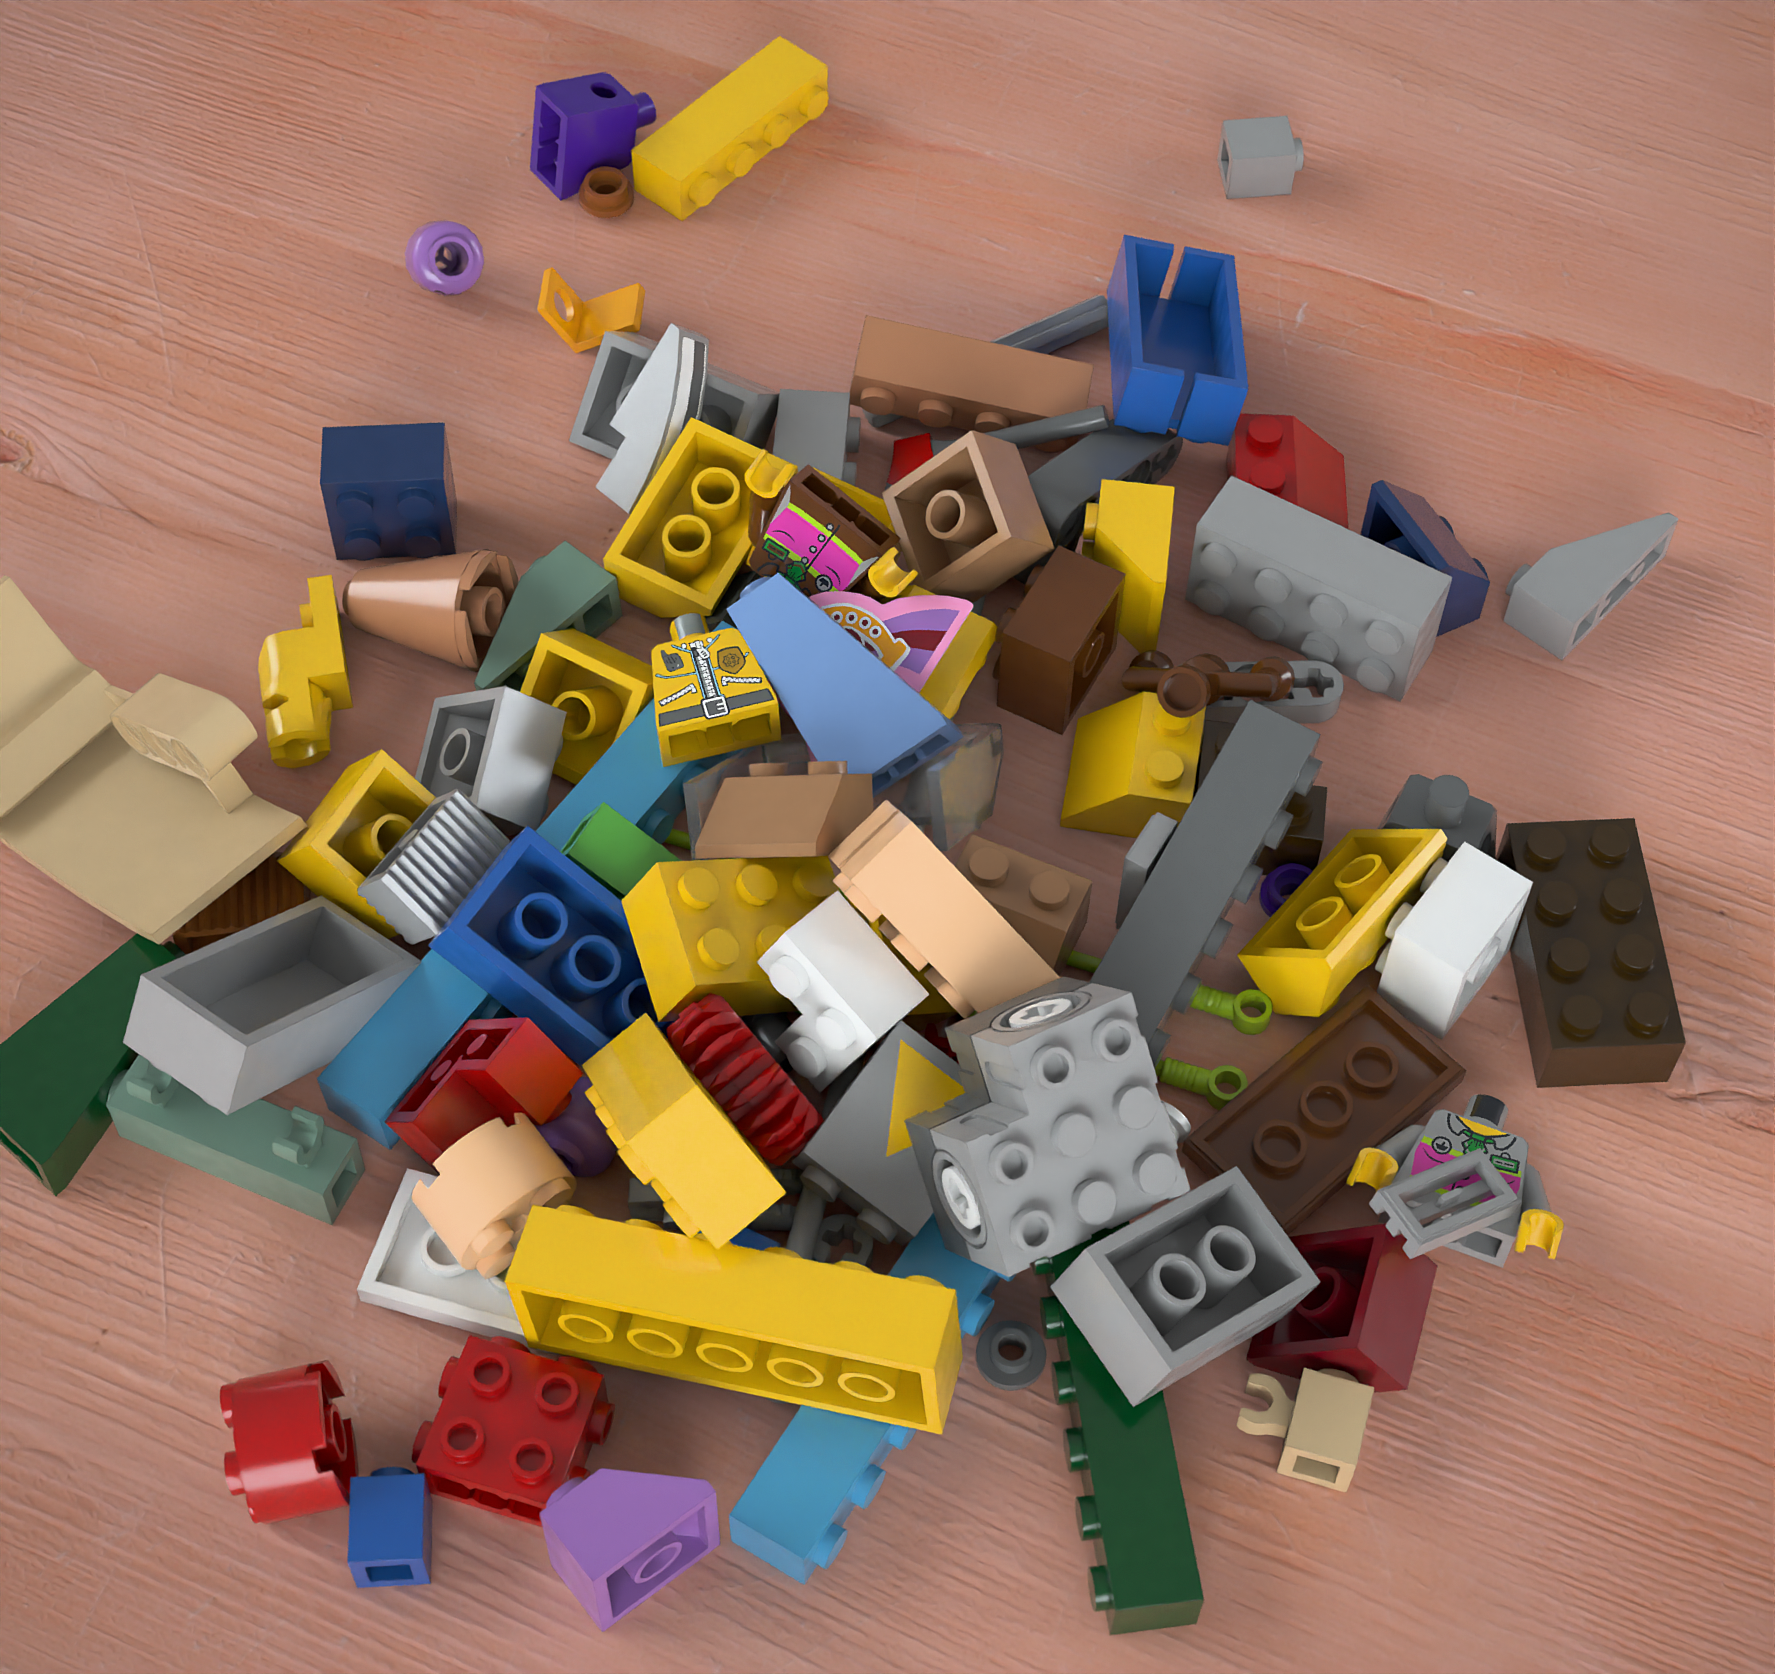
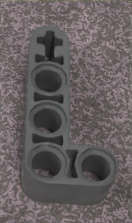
M1114 419L1109 421V428L1092 432L1031 473L1028 478L1055 549L1013 576V578L1026 585L1034 567L1037 564L1045 566L1058 545L1073 552L1076 551L1079 539L1084 533L1087 503L1099 504L1102 479L1145 484L1157 483L1173 467L1182 449L1183 438L1177 437V433L1170 429H1167L1166 434L1135 432L1127 427L1114 425Z

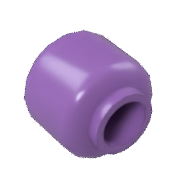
M431 221L417 228L409 238L405 250L406 268L413 281L426 291L444 296L457 295L470 289L480 277L484 265L483 248L477 236L465 225L452 221ZM444 249L447 252L448 258L444 257ZM439 261L444 264V266L440 268H437L436 262Z
M588 1076L580 1077L569 1091L572 1094V1099L567 1108L556 1119L542 1126H535L571 1174L576 1177H592L602 1173L609 1167L619 1150L606 1133L607 1127L595 1113L596 1108L584 1093L593 1085Z

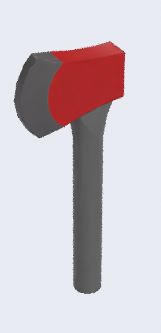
M1100 405L983 434L1016 444L1017 449H1022L1110 427L1105 405ZM929 432L894 441L891 469L885 490L958 439L933 440Z

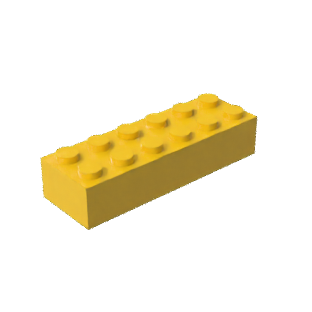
M532 1205L505 1278L507 1289L528 1347L937 1434L943 1433L963 1358L956 1289L946 1288L935 1279L920 1275L901 1279L876 1274L866 1266L851 1261H840L832 1265L803 1259L799 1254L781 1247H768L762 1251L733 1245L730 1241H727L717 1250L703 1233L696 1234L690 1239L687 1235L664 1231L656 1224L646 1220L630 1219L623 1223L595 1217L587 1210L571 1205H562L557 1209Z

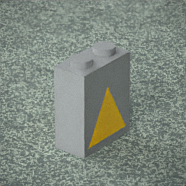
M900 1020L885 1036L798 1156L793 1159L792 1163L803 1170L800 1180L821 1198L834 1202L838 1197L858 1212L859 1215L855 1219L856 1223L879 1242L889 1245L894 1240L903 1246L915 1238L932 1215L933 1209L904 1120L924 1111L932 1112L945 1106L944 1102L964 1094L965 1091L958 1072L961 1069L960 1065Z

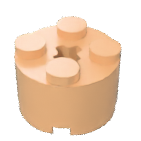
M514 1113L516 1125L507 1127L499 1117L465 1135L433 1163L440 1176L432 1183L429 1189L420 1179L412 1192L413 1203L459 1264L467 1270L477 1269L484 1279L498 1275L511 1265L532 1205L557 1209L562 1205H570L568 1202L577 1187V1181L529 1118L523 1113Z

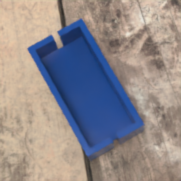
M1124 234L1107 288L1114 425L1127 427L1139 433L1155 432L1166 434L1167 429L1171 428L1177 430V437L1185 438L1194 443L1209 442L1229 446L1249 390L1235 258L1233 255L1185 246L1168 299L1160 298L1159 296L1174 253V244Z

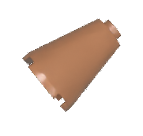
M483 549L360 569L355 573L352 580L348 581L345 585L342 605L352 625L359 630L462 668L479 672L519 580L513 562L507 555H497L498 551Z

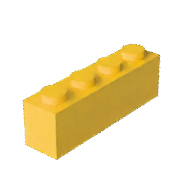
M778 36L631 150L634 190L680 221L685 220L700 207L708 205L717 193L736 178L746 175L752 166L770 151L781 147L788 140L789 136L809 120H814L822 114L828 106L829 99L828 65L785 38Z

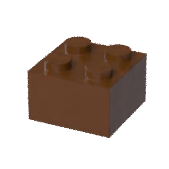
M1059 545L1045 566L1037 564L1026 582L1022 603L1017 610L1012 607L1007 609L996 631L995 641L1001 644V653L997 658L992 675L994 679L998 680L997 707L1063 735L1116 649L1125 573Z

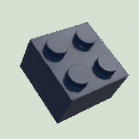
M444 422L322 427L320 487L337 560L355 559L368 561L374 558L398 557L430 558L433 556L456 554L457 496Z

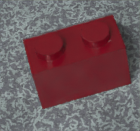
M1387 1223L1290 1236L1288 1238L1320 1280V1283L1282 1319L1252 1336L1246 1360L1256 1367L1299 1380L1304 1368L1314 1371L1336 1369L1352 1375L1360 1384L1374 1387L1373 1393L1407 1390L1437 1265L1425 1254L1410 1259L1402 1249L1407 1239L1402 1234L1393 1237L1386 1227Z

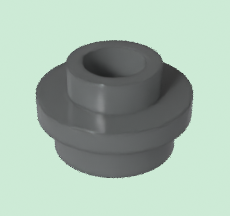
M1018 1321L998 1322L986 1329L979 1338L976 1347V1364L983 1378L991 1385L1007 1391L1020 1390L1032 1385L1041 1376L1046 1364V1346L1042 1337L1031 1326ZM1005 1345H1014L1020 1347L1024 1355L1018 1360L1010 1361L1000 1355L999 1349Z

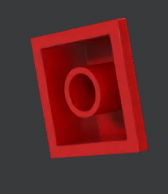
M1240 413L1228 447L1227 481L1231 476H1234L1349 529L1344 455L1294 415Z

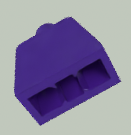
M604 72L537 85L535 91L530 170L562 201L579 192L584 177L591 170L598 167H614L621 170L629 166L632 162L631 150L635 147L636 130L653 124L656 120L654 102L645 92L632 95L611 74Z

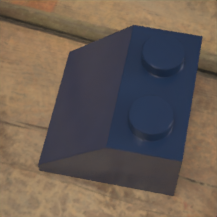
M1384 480L1373 483L1360 535L1453 577L1436 637L1479 619L1490 584L1482 563L1476 558H1471L1455 538L1454 531L1447 519L1443 516H1438L1424 497Z

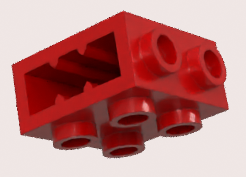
M469 1335L460 1358L452 1356L445 1365L438 1389V1396L443 1400L434 1421L425 1420L420 1426L413 1444L411 1460L413 1463H416L418 1474H425L431 1494L543 1528L540 1512L547 1508L546 1503L549 1497L560 1486L571 1479L581 1477L585 1480L590 1477V1469L584 1468L592 1445H604L612 1426L615 1404L608 1402L604 1375L598 1373L594 1366L584 1360L571 1356H561L556 1361L532 1354L524 1344L511 1338L495 1336L491 1338V1341Z

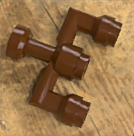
M1148 650L1137 655L1132 660L1129 668L1123 673L1121 681L1123 687L1129 691L1157 693L1159 703L1167 713L1175 717L1186 718L1195 715L1205 706L1213 704L1224 696L1259 698L1268 702L1278 701L1292 690L1295 674L1292 666L1286 660L1275 656L1260 660L1252 667L1250 673L1230 672L1227 664L1220 657L1213 654H1199L1182 665L1174 667L1171 659L1166 654L1157 650Z

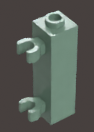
M140 1054L129 1070L125 1069L116 1076L108 1093L106 1106L120 1137L330 1225L334 1224L366 1170L357 1138L324 1125L322 1116L298 1106H294L293 1110L289 1111L263 1099H258L226 1115L218 1108L207 1104L202 1097L172 1076L154 1067L149 1060Z

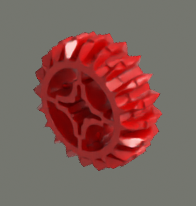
M709 993L697 1003L693 1001L678 1014L680 1017L667 1028L668 1041L724 1112L769 1163L782 1166L794 1156L797 1157L822 1124L823 1117L722 996Z

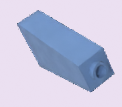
M779 573L773 577H763L750 583L740 593V599L726 608L817 761H847L848 774L872 773L873 798L964 737L957 725L799 588Z

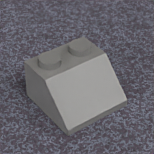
M507 686L435 698L415 779L436 798L459 788L505 836L517 835L526 826L536 831L548 808L549 798L547 792L554 763L562 750V730L567 712Z

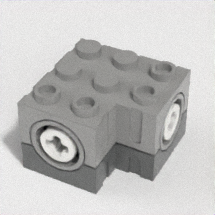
M1063 976L945 1028L951 1050L956 1052L961 1069L958 1072L965 1093L944 1102L945 1106L932 1112L924 1111L904 1121L946 1250L1010 1277L1029 1268V1263L1044 1256L1050 1258L1092 1238L1091 1234L1103 1228H1114L1152 1210L1151 1206L1165 1199L1173 1200L1191 1191L1185 1169L1180 1167L1175 1151L1178 1149L1165 1103L1160 1101L1156 1087L1158 1079L1145 1036L1141 1035L1136 1021L1138 1013L1131 992Z

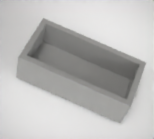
M1231 476L1197 523L1185 600L1196 604L1208 614L1219 615L1250 630L1257 637L1276 642L1305 656L1308 660L1328 663L1336 668L1339 673L1360 682L1368 690L1383 693L1401 702L1433 651L1453 577Z
M321 895L142 974L123 1043L149 1060L154 1067L166 1072L202 1097L207 1104L229 1115L332 1062L422 961Z

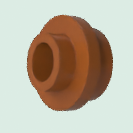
M598 167L588 172L584 177L583 183L579 188V202L583 210L598 218L617 217L624 214L634 202L633 186L619 169L614 167Z

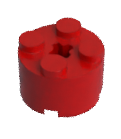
M327 1360L238 1379L236 1382L222 1385L220 1388L222 1415L227 1427L233 1430L235 1450L225 1452L224 1454L226 1481L233 1496L246 1494L248 1511L254 1523L269 1524L350 1505V1477H359L356 1441L351 1418L342 1420L338 1407L332 1402V1399L343 1397L345 1394L336 1370Z

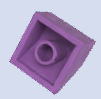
M601 1468L585 1480L577 1477L564 1483L549 1497L546 1503L547 1508L540 1512L551 1566L602 1632L720 1545L716 1491L707 1480Z

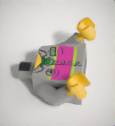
M1483 1094L1474 1095L1468 1101L1464 1116L1445 1109L1436 1110L1426 1126L1410 1125L1378 1147L1364 1148L1359 1152L1346 1183L1353 1186L1355 1182H1365L1374 1187L1377 1192L1381 1188L1480 1148L1522 1203L1512 1216L1442 1246L1503 1268L1516 1237L1513 1248L1516 1252L1524 1253L1526 1245H1535L1543 1248L1548 1253L1547 1258L1555 1260L1564 1223L1551 1211L1539 1171L1527 1163L1528 1143L1520 1136L1503 1131L1508 1108L1499 1099ZM1476 1173L1405 1204L1411 1210L1440 1198L1444 1193L1478 1182L1482 1178ZM1495 1195L1489 1196L1466 1207H1463L1447 1215H1444L1440 1218L1425 1223L1422 1225V1227L1425 1228L1443 1219H1446L1469 1208H1472L1476 1205L1495 1198ZM1386 1211L1381 1213L1378 1222L1388 1223L1390 1216Z

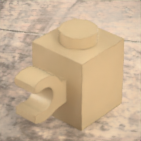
M1304 1368L1294 1401L1287 1397L1282 1385L1273 1377L1261 1373L1250 1374L1245 1393L1264 1399L1269 1409L1263 1412H1256L1241 1407L1236 1426L1251 1435L1268 1434L1285 1438L1276 1473L1347 1492L1357 1466L1374 1387L1360 1384L1355 1377L1340 1370L1321 1369L1314 1371Z

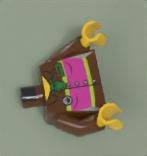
M763 449L746 471L745 481L751 489L748 538L755 547L749 559V565L762 578L773 577L779 573L808 597L822 592L844 591L871 597L877 602H881L887 597L893 598L897 596L917 577L918 572L915 569L910 573L905 572L895 563L894 556L899 552L895 546L901 538L809 464L784 485L793 473L794 466L787 462L782 470L774 468L767 460L769 452Z

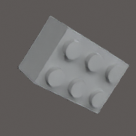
M1236 1166L1087 1247L1050 1288L1134 1407L1282 1319L1320 1283V1280Z

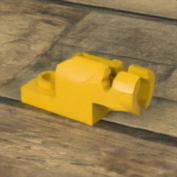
M332 574L307 578L310 603L299 604L302 628L281 631L267 636L259 655L258 673L262 706L266 717L268 748H270L271 760L279 767H304L325 758L331 750L329 737L332 711L353 708L341 616Z

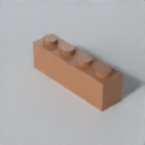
M866 315L849 391L850 405L862 407L865 411L875 415H888L891 413L918 419L923 424L931 427L951 426L987 433L1087 409L1094 365ZM1080 435L1035 445L1034 447L1046 452L1066 451L1078 442Z

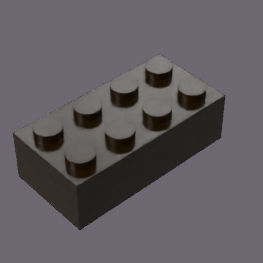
M1635 818L1507 823L1496 860L1533 882L1510 945V953L1537 1088L1668 1082L1685 1047L1686 1040Z

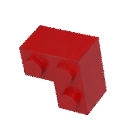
M528 1017L468 1020L384 1122L440 1175L433 1163L458 1140L491 1120L500 1117L504 1124L510 1127L511 1125H516L514 1113L525 1114L535 1126H542L556 1119L569 1105L572 1099V1094L569 1091L584 1073Z

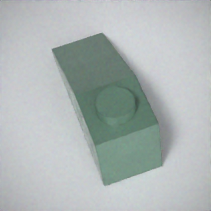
M567 541L562 542L548 555L541 556L535 560L519 580L475 679L476 691L507 686L520 692L541 633L576 629L593 638H597L623 616L616 577Z

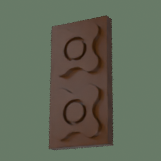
M1367 985L1189 1135L1183 1142L1182 1152L1211 1179L1237 1166L1286 1235H1289L1347 1184V1178L1362 1149L1376 1148L1408 1126L1414 1125L1462 1083L1466 1070L1374 989Z

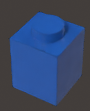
M384 1467L374 1470L367 1477H350L347 1563L357 1588L431 1584L433 1500L425 1474H414L411 1470L401 1467Z

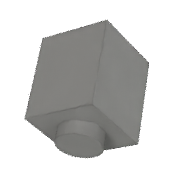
M1288 116L1223 120L1217 162L1226 198L1236 199L1291 194L1295 171L1302 170L1304 154L1301 139L1293 138Z

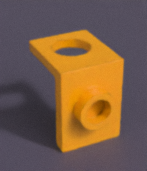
M551 267L544 270L538 312L575 353L601 345L605 331L639 332L646 290L640 283H635L583 302L556 270ZM555 292L560 295L565 304L567 312L566 321L559 315L554 301Z

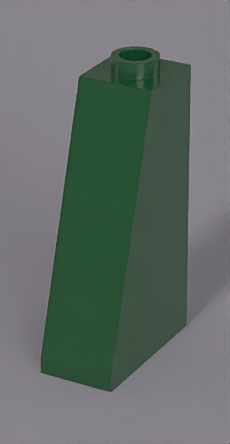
M138 933L135 934L0 1044V1144L55 1196L67 1188L113 1122L106 1106L110 1087L116 1076L125 1069L129 1070L139 1053L124 1044L123 1041L140 977L148 971L186 955L171 941H167L162 945Z

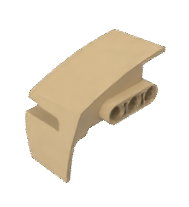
M4 575L0 579V841L79 898L141 936L160 944L307 827L301 816L254 795L231 764V761L258 737L251 721L232 701L221 694L162 673H157L135 693L110 685L95 669L84 665L69 651L13 580Z

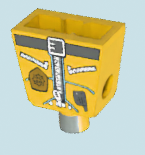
M697 613L684 614L676 618L669 628L673 641L658 644L651 650L655 719L663 767L782 740L777 697L740 631L731 627L710 632L705 617Z

